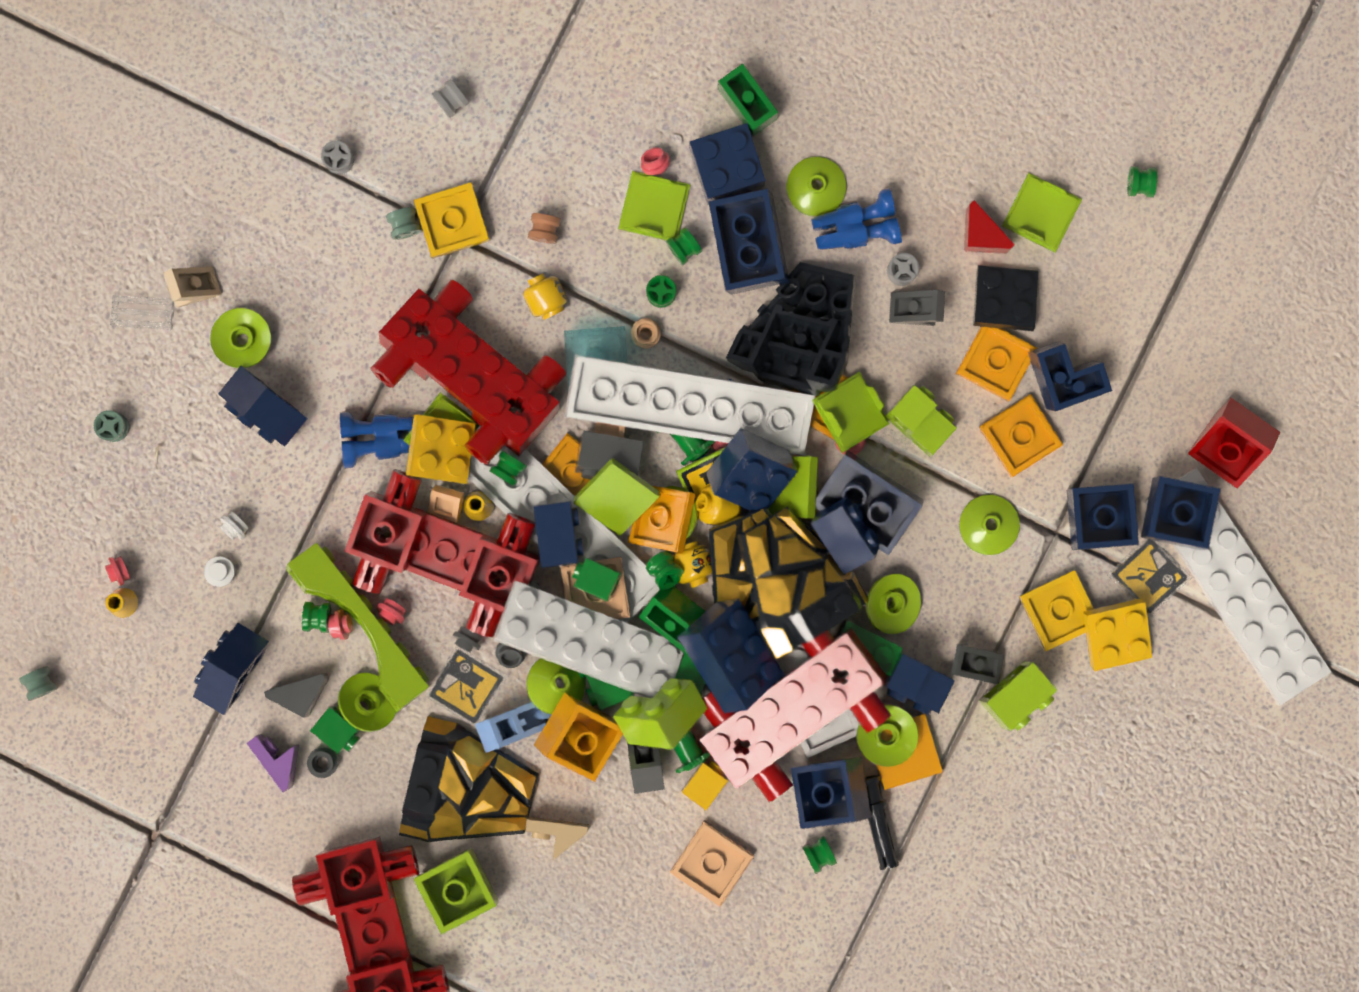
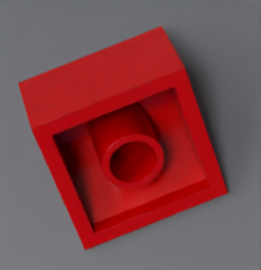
M1230 397L1210 420L1189 450L1188 455L1238 489L1273 451L1280 431Z

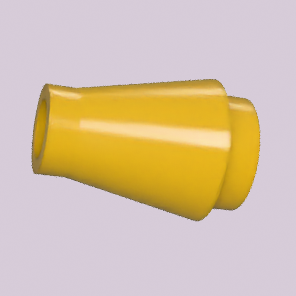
M482 491L471 492L464 500V512L474 521L485 520L493 511V502ZM479 499L481 501V508L473 510L472 502Z
M118 588L106 598L105 605L114 616L126 618L136 611L138 599L132 590ZM120 599L119 607L116 606V600Z

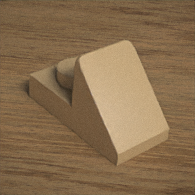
M213 266L172 268L163 273L168 291L176 307L187 306L222 295Z
M528 817L525 832H532V838L549 840L550 835H556L553 853L554 860L587 834L589 824Z

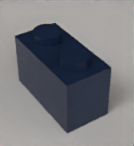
M848 497L816 513L811 522V525L843 574L874 559L880 548L876 533L872 529L868 530L862 520L863 515L860 508L855 503L852 504Z
M571 502L533 506L541 568L577 564L579 562L578 557L584 556L582 538H576L574 526H580L578 508H572Z

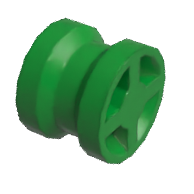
M1131 166L1127 181L1128 196L1135 197L1137 194H1144L1148 198H1153L1157 187V168L1149 167L1147 170H1141L1138 166Z
M686 227L680 230L679 236L665 241L682 266L688 262L690 256L698 255L702 252L698 242Z
M657 275L651 278L646 287L648 301L658 308L670 306L676 297V285L673 280L664 275Z
M501 450L498 455L499 461L496 465L491 466L489 472L515 487L518 482L517 476L520 472L525 471L527 465Z
M669 551L657 553L646 564L647 572L650 576L655 577L656 585L662 590L672 588L678 584L684 573L682 567L674 563V556Z
M305 602L302 612V630L310 632L312 629H318L321 633H328V616L331 615V604L322 603L321 605H314L313 602Z
M824 836L818 838L817 843L813 845L806 844L802 846L815 874L821 872L822 867L826 865L833 866L837 864Z

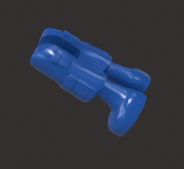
M890 188L882 189L878 194L877 201L867 207L861 208V205L854 202L836 208L835 211L811 219L814 231L837 227V232L815 238L817 249L826 250L841 247L852 249L867 246L868 239L872 238L886 239L890 244L894 245L902 243L897 218L888 219L865 227L863 225V221L895 216V206Z
M340 412L341 438H352L358 435L369 434L375 435V439L370 441H342L344 468L355 467L357 459L368 454L375 453L378 460L394 459L399 457L400 454L409 453L410 445L403 441V432L411 431L414 417L377 414L374 415L372 421H360L354 419L350 412Z

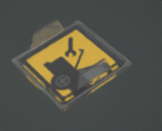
M1144 539L1107 573V576L1130 600L1142 598L1146 602L1148 619L1192 579V576L1160 542Z
M456 645L425 697L476 728L475 724L481 722L508 676Z

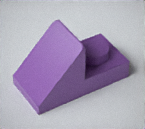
M262 734L257 735L246 743L282 792L293 787L299 744L278 757L276 752L279 750L268 736L264 738Z

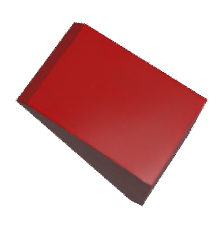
M972 201L966 208L964 251L1004 254L1009 252L1015 244L976 201Z

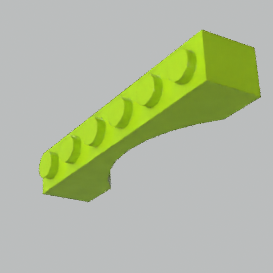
M316 542L290 561L286 566V570L305 594L317 596L336 604L361 626L370 640L376 655L379 671V690L398 713L429 688L426 683L429 679L419 666L414 668L407 659L410 657V654L400 642L396 644L389 636L391 630L382 618L377 620L370 610L373 607L363 594L358 596L353 590V580L344 570L339 572L333 564L336 560L326 546L321 548Z

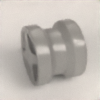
M451 79L445 83V87L442 90H435L431 94L449 118L455 114V110L458 107H465L469 103Z
M336 140L327 143L323 147L321 160L330 172L340 175L349 172L353 167L354 155L344 142Z
M909 253L897 254L892 258L887 267L888 278L897 286L909 285L914 281L919 272L918 261Z

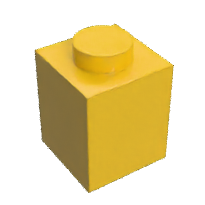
M713 761L709 765L703 762L683 787L681 793L707 811L728 782V779L723 776L725 773L718 764Z

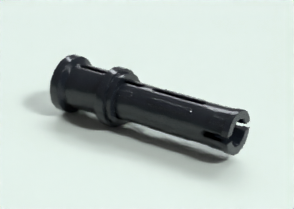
M871 775L865 777L871 818L868 821L880 865L879 868L880 870H885L886 867L891 869L899 866V862L897 861L885 814L888 803L882 796L879 784L881 776Z

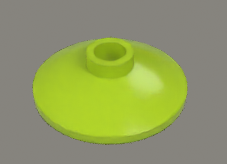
M809 157L801 160L792 168L787 178L786 191L791 204L799 212L817 217L835 211L840 206L846 194V179L840 167L833 161L824 157ZM813 180H820L823 187L816 190L812 187L811 183Z
M235 308L223 313L215 321L210 334V343L214 354L224 364L233 368H239L240 366L249 368L258 364L267 355L271 345V331L266 320L257 312L246 308ZM242 334H246L248 337V341L244 345L238 343V338Z
M983 495L973 499L965 506L960 516L959 530L963 541L970 549L983 555H996L1006 551L1014 544L1019 534L1020 521L1017 511L1009 501L996 495ZM988 519L995 520L996 528L994 530L986 528L985 524Z
M892 573L881 577L874 583L869 591L868 602L866 603L869 620L876 629L887 634H898L906 631L916 621L921 608V596L917 585L911 578L902 574ZM890 598V599H891V603H890V605L887 607V601H888V599Z
M540 658L532 665L528 672L526 687L532 703L542 712L551 715L564 692L582 700L585 692L584 677H580L577 671ZM556 678L562 679L564 683L563 688L557 687L555 683Z
M372 673L355 674L348 678L340 688L338 695L339 709L345 720L354 728L365 732L379 731L390 724L395 717V709L379 690L378 675ZM360 702L366 703L368 709H364Z
M885 705L891 716L869 733L859 723L857 743L862 754L869 761L876 765L891 767L905 762L913 754L918 743V729L914 719L905 710L897 706ZM885 729H889L892 732V737L888 741H884L881 738V732Z

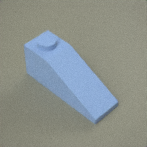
M530 702L479 722L475 726L487 753L541 732L551 715L542 712Z

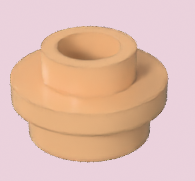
M643 318L632 326L631 338L638 347L649 349L659 342L661 330L654 320ZM643 329H649L652 332L649 339H643L640 336V332Z

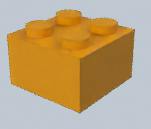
M564 692L535 741L534 746L546 758L595 782L623 733L613 717Z

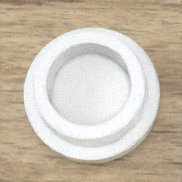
M231 512L228 516L223 515L220 518L223 523L220 528L232 540L236 537L240 540L245 538L244 533L249 528L236 514Z
M214 557L206 563L204 576L211 585L223 587L233 580L235 567L228 558Z

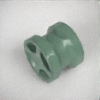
M414 207L398 209L386 215L387 222L392 225L391 236L393 240L405 239L421 232L420 225L414 219L416 215Z
M103 411L94 420V431L103 440L119 442L127 436L129 422L120 413Z
M48 666L19 678L21 685L26 686L28 691L26 695L28 701L35 700L57 690L56 684L51 682L49 678L50 670Z

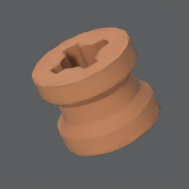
M531 214L533 226L528 232V239L556 244L558 240L556 229L560 226L561 219L547 214Z

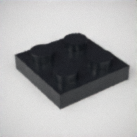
M978 265L976 270L973 326L1033 332L1036 323L1038 271Z

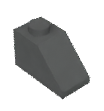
M627 742L634 793L665 790L660 749L632 745Z

